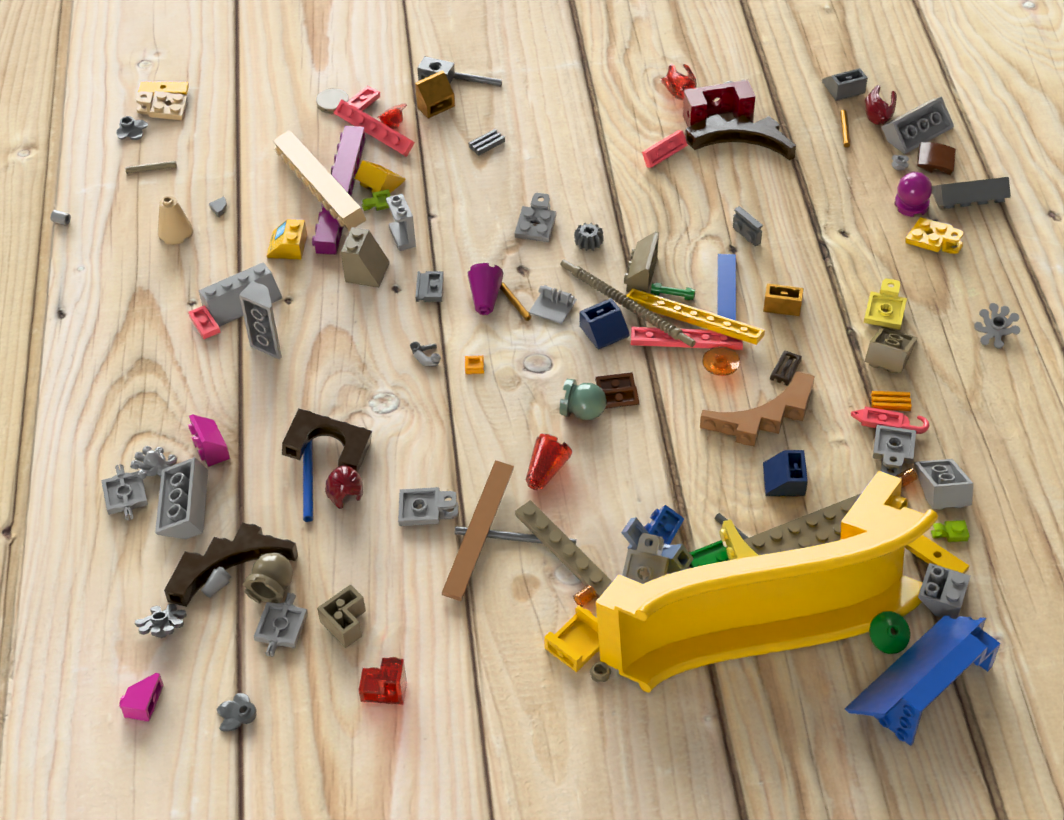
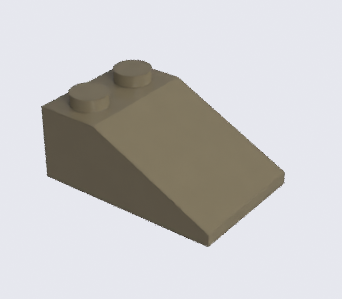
M881 327L870 341L864 362L869 363L870 366L875 368H885L891 373H901L906 366L918 337Z

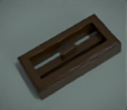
M784 350L770 375V380L774 381V379H777L778 383L783 381L784 385L788 386L801 362L802 356ZM789 356V359L786 365L784 366L781 374H777L782 364L784 363L786 357ZM794 359H796L795 362L793 363V365H792L790 371L788 372L787 376L785 377V374H786L787 370L789 369V367H790L792 361H793Z

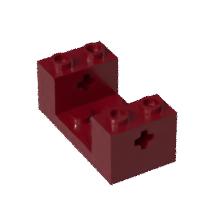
M748 80L684 90L683 118L687 127H690L705 120L707 116L732 112L734 118L744 115L753 122L756 96Z

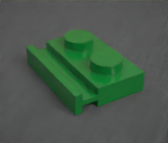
M720 540L692 551L690 554L694 559L689 566L694 568L730 561L727 555V547Z

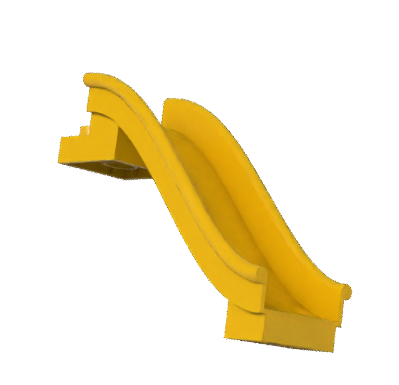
M878 471L841 521V538L838 541L694 567L659 577L645 584L618 575L596 601L600 662L618 669L620 675L639 683L643 691L650 693L664 680L691 669L728 660L809 647L869 632L873 618L885 611H892L904 617L922 603L918 595L923 583L903 575L905 546L928 531L937 521L938 514L933 510H927L923 514L907 508L908 499L901 497L902 479Z

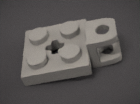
M535 193L531 201V207L522 206L515 230V238L549 242L556 219V211L550 210V197L548 194ZM534 222L540 223V224H537L536 226H533V223H534Z
M877 425L873 458L882 460L881 472L899 478L903 463H913L915 430ZM891 469L894 473H889L887 470Z
M439 487L400 489L399 526L439 524V516L440 519L456 518L458 516L456 492L440 491ZM446 498L452 499L451 501H445ZM419 504H422L423 508L416 509ZM447 509H454L452 512L446 511Z
M642 533L638 541L637 550L628 549L622 576L641 584L665 576L670 558L662 556L664 539L656 535ZM647 568V572H649V577H646L645 580H643V576L640 575V571H644V569Z

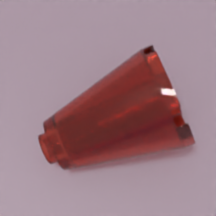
M540 434L536 438L525 479L529 488L533 490L543 489L571 458L573 452L568 444L565 442L560 444L557 442V437L549 434Z

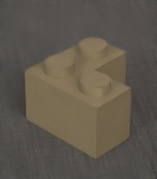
M350 584L317 607L321 624L345 648L362 637L360 622L356 618L366 612L364 597Z

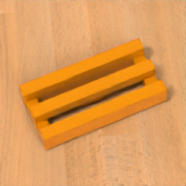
M872 391V408L911 411L910 392Z

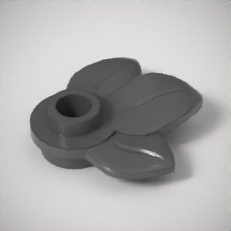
M125 116L121 118L120 127L116 133L121 140L126 137L138 140L143 136L142 129L148 127V124L144 120H134L131 116Z
M237 693L233 701H225L217 707L218 714L224 718L219 728L221 731L236 730L242 723L249 724L253 722L257 716L256 707L250 703V698L243 693Z

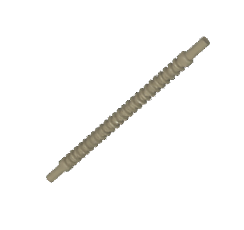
M566 260L561 261V266L572 272L573 276L586 282V284H589L602 294L604 293L608 298H612L619 305L626 307L628 310L630 309L631 312L645 319V321H648L658 329L660 328L664 333H668L675 340H681L690 347L696 344V341L685 335L680 328H676L675 325L668 323V321H665L655 313L653 314L652 311L634 302L630 297L623 295L621 292L619 293L618 290L610 285L608 286L607 283L597 279V277L586 272L580 266H574Z

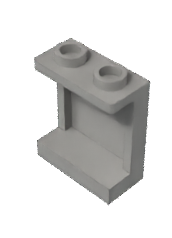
M403 194L387 197L386 202L395 219V222L389 223V229L399 251L416 247L413 215Z

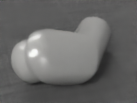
M417 350L414 353V357L423 366H437L440 363L441 357L437 353L431 354V357H427L421 350Z

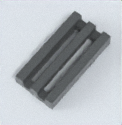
M494 129L469 142V148L477 155H481L504 143L505 137L501 136V133H497V130Z

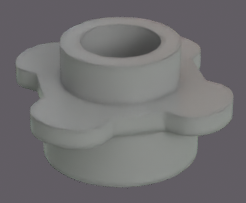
M892 156V166L894 169L902 171L909 166L907 163L909 158L907 156Z

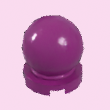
M911 172L900 179L897 186L898 193L895 197L894 205L898 207V212L905 216L914 217V214L920 213L924 215L929 209L932 183L923 173Z

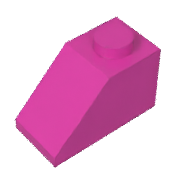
M154 673L127 688L125 696L121 697L119 703L125 718L150 721L164 686L160 673Z

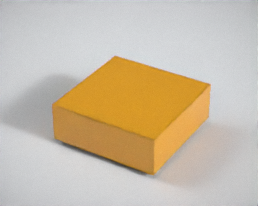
M483 355L465 356V374H484Z

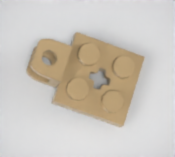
M140 91L136 98L138 103L137 112L149 115V117L182 121L187 104V95L155 91L153 96V92Z

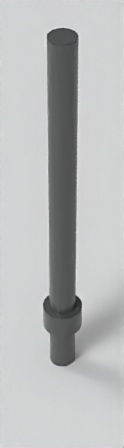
M456 526L455 534L465 535L468 527ZM490 530L487 538L543 544L533 534ZM569 538L576 545V539Z

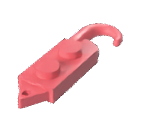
M866 406L865 409L851 412V416L862 423L861 426L876 428L877 425L915 430L916 434L925 433L929 429V421L923 416H917V419L924 423L922 427L910 425V421L907 416L903 415L904 413Z

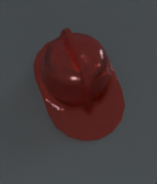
M407 104L394 106L376 118L379 117L381 123L396 129L403 122L402 110Z

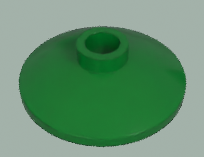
M885 611L876 615L871 621L869 634L872 643L877 649L887 654H896L907 647L910 641V628L901 615L892 611ZM891 628L895 630V635L891 633Z

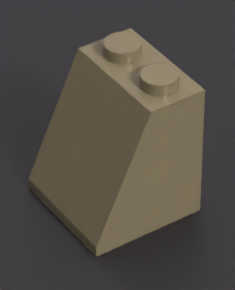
M351 228L341 250L345 282L379 288L390 264L389 259L369 230Z

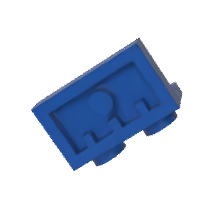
M664 505L660 510L657 508L650 516L652 521L650 524L647 523L644 528L649 534L662 537L664 544L670 545L684 518L667 505Z

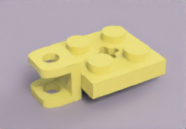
M885 278L882 282L880 293L870 292L864 323L901 329L907 298L898 297L900 282L898 280Z

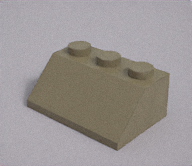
M654 232L638 241L636 248L632 249V261L628 262L627 268L629 273H625L624 284H627L626 292H630L633 288L646 293L649 292L658 259L659 232Z

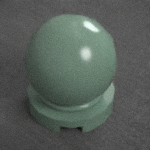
M567 378L563 390H566L565 399L560 400V414L569 417L573 413L582 420H594L599 417L606 408L605 392L593 383L577 385L575 379Z

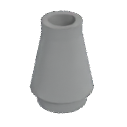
M222 567L214 569L201 591L211 598L213 594L229 583L231 575Z

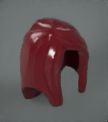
M880 85L874 87L865 99L867 118L875 125L887 123L893 117L897 101L895 91L891 92L890 106L879 96Z
M350 466L337 467L326 480L325 493L338 509H342L343 499L346 495H356L357 501L361 499L363 495L362 478Z

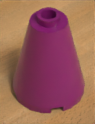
M478 263L472 265L468 271L467 276L475 311L480 315H488L493 312L504 274L503 270L497 265L491 267L489 263Z

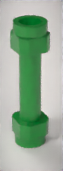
M657 282L652 283L651 294L660 296V293L684 297V300H694L695 289L686 287V290L662 286V283Z

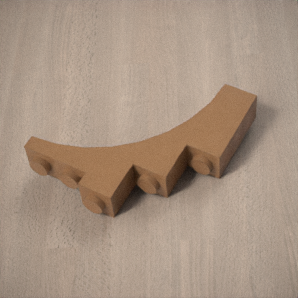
M796 372L792 382L780 395L759 407L737 412L702 410L700 428L736 436L735 442L754 447L760 430L779 434L784 417L803 421L813 390L815 376Z

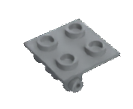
M547 285L540 286L539 293L541 294L529 313L562 324L577 299L575 296H572V293H566L562 290L557 292L556 288L552 291V288L547 287Z

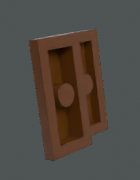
M921 142L919 144L917 167L930 173L937 169L951 175L954 171L956 149L940 143Z
M633 372L595 377L596 385L605 392L607 400L605 409L639 405Z

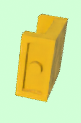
M578 605L575 608V615L555 634L549 632L544 636L545 649L575 672H578L599 651L597 618L593 616L591 611Z

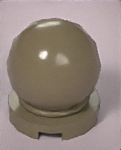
M279 553L262 555L254 563L252 574L246 577L243 586L246 587L245 594L259 604L261 601L281 603L284 597V590L292 581L293 570L291 563L285 556Z

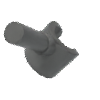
M412 342L410 347L414 355L417 350L437 348V345L435 343L420 346L419 342Z

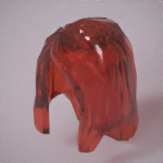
M670 64L666 77L661 78V82L673 97L684 101V90L697 88L696 78L688 65H683L688 74L686 76L679 73L675 66Z

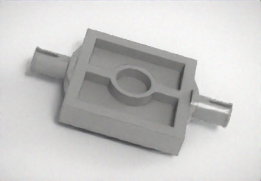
M119 464L120 469L118 465L115 466L117 475L101 480L108 515L124 511L125 519L129 520L130 516L132 520L134 518L132 509L148 505L143 479L138 477V471L125 473L124 466Z
M293 593L287 594L285 603L267 602L257 626L254 640L269 644L265 652L269 657L270 655L271 657L274 656L277 646L296 648L308 612L305 608L293 605L296 595Z

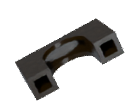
M298 408L282 442V455L301 460L308 443L312 439L320 436H330L339 440L344 447L338 460V467L350 466L359 472L371 443L372 431Z

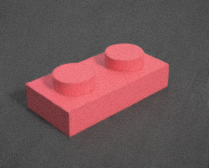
M367 86L347 103L363 111L380 98V92Z
M205 305L188 312L191 321L203 339L221 333L220 327Z

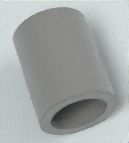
M57 210L51 213L52 222L63 225L70 223V214Z

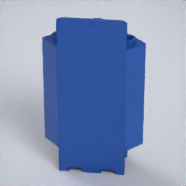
M944 616L844 709L852 714L874 716L883 727L895 733L899 740L911 746L914 743L922 711L972 663L988 672L993 667L1000 642L983 630L986 618L980 617L978 620H973L972 617L959 616L957 619H952L951 616Z

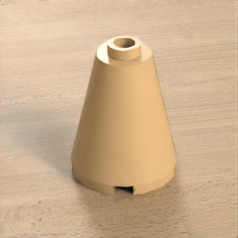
M165 196L159 202L158 236L166 244H181L184 242V239L191 237L193 233L192 225L177 199L172 196Z

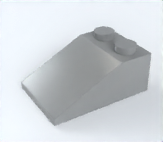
M953 459L914 462L926 501L933 509L942 510L946 507L963 508L964 506L972 505L973 482Z

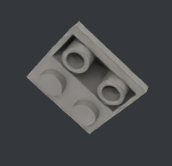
M929 563L918 598L935 616L941 618L951 616L952 619H957L970 575Z

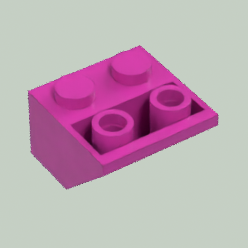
M194 414L189 415L191 423L188 424L191 435H194L191 439L195 448L198 447L200 449L197 451L201 461L205 460L207 466L210 467L230 459L227 445L215 421Z

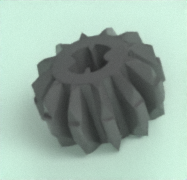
M584 222L583 226L578 225L574 232L575 244L579 246V249L585 248L586 251L588 249L594 251L595 248H600V245L603 244L602 228H599L598 224L593 225L592 222L590 224Z

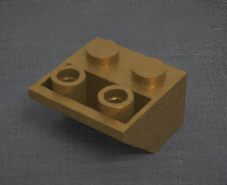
M444 71L415 83L417 109L428 119L455 107L454 92Z
M767 284L763 312L800 317L804 288Z

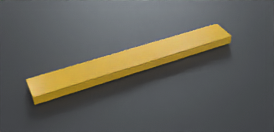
M634 288L626 295L633 299L634 302L649 309V311L755 345L765 335V330Z

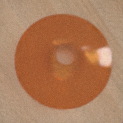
M714 347L705 352L702 363L704 368L711 374L727 376L738 370L740 357L730 348Z

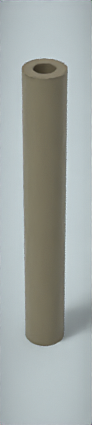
M176 161L129 166L125 167L126 174L176 168L177 163Z

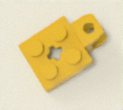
M920 217L906 236L905 243L939 252L942 248L943 252L958 254L963 247V243L960 241L963 231L953 228L952 225Z

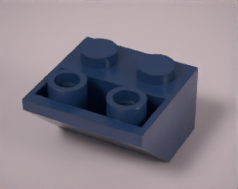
M612 298L579 311L580 328L598 350L630 336L622 311Z
M784 450L763 462L765 496H806L808 479L804 450Z

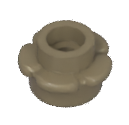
M597 662L590 669L591 678L596 682H606L610 678L611 669L604 662Z

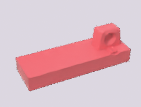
M683 130L676 131L642 152L648 168H652L688 146Z

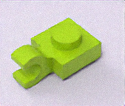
M389 189L372 193V198L363 199V211L370 210L373 207H376L377 211L388 209L389 206L386 198L391 197Z
M965 520L945 521L944 525L942 523H934V530H931L932 538L947 537L948 542L968 541L970 537Z

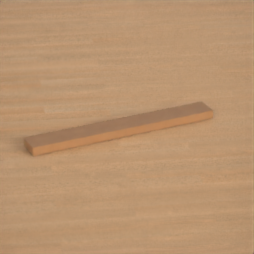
M495 460L442 590L443 596L462 601L513 473L514 466Z

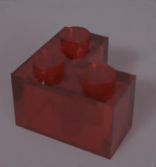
M397 657L382 658L380 669L376 667L362 668L359 685L360 701L404 705L407 686L404 659Z

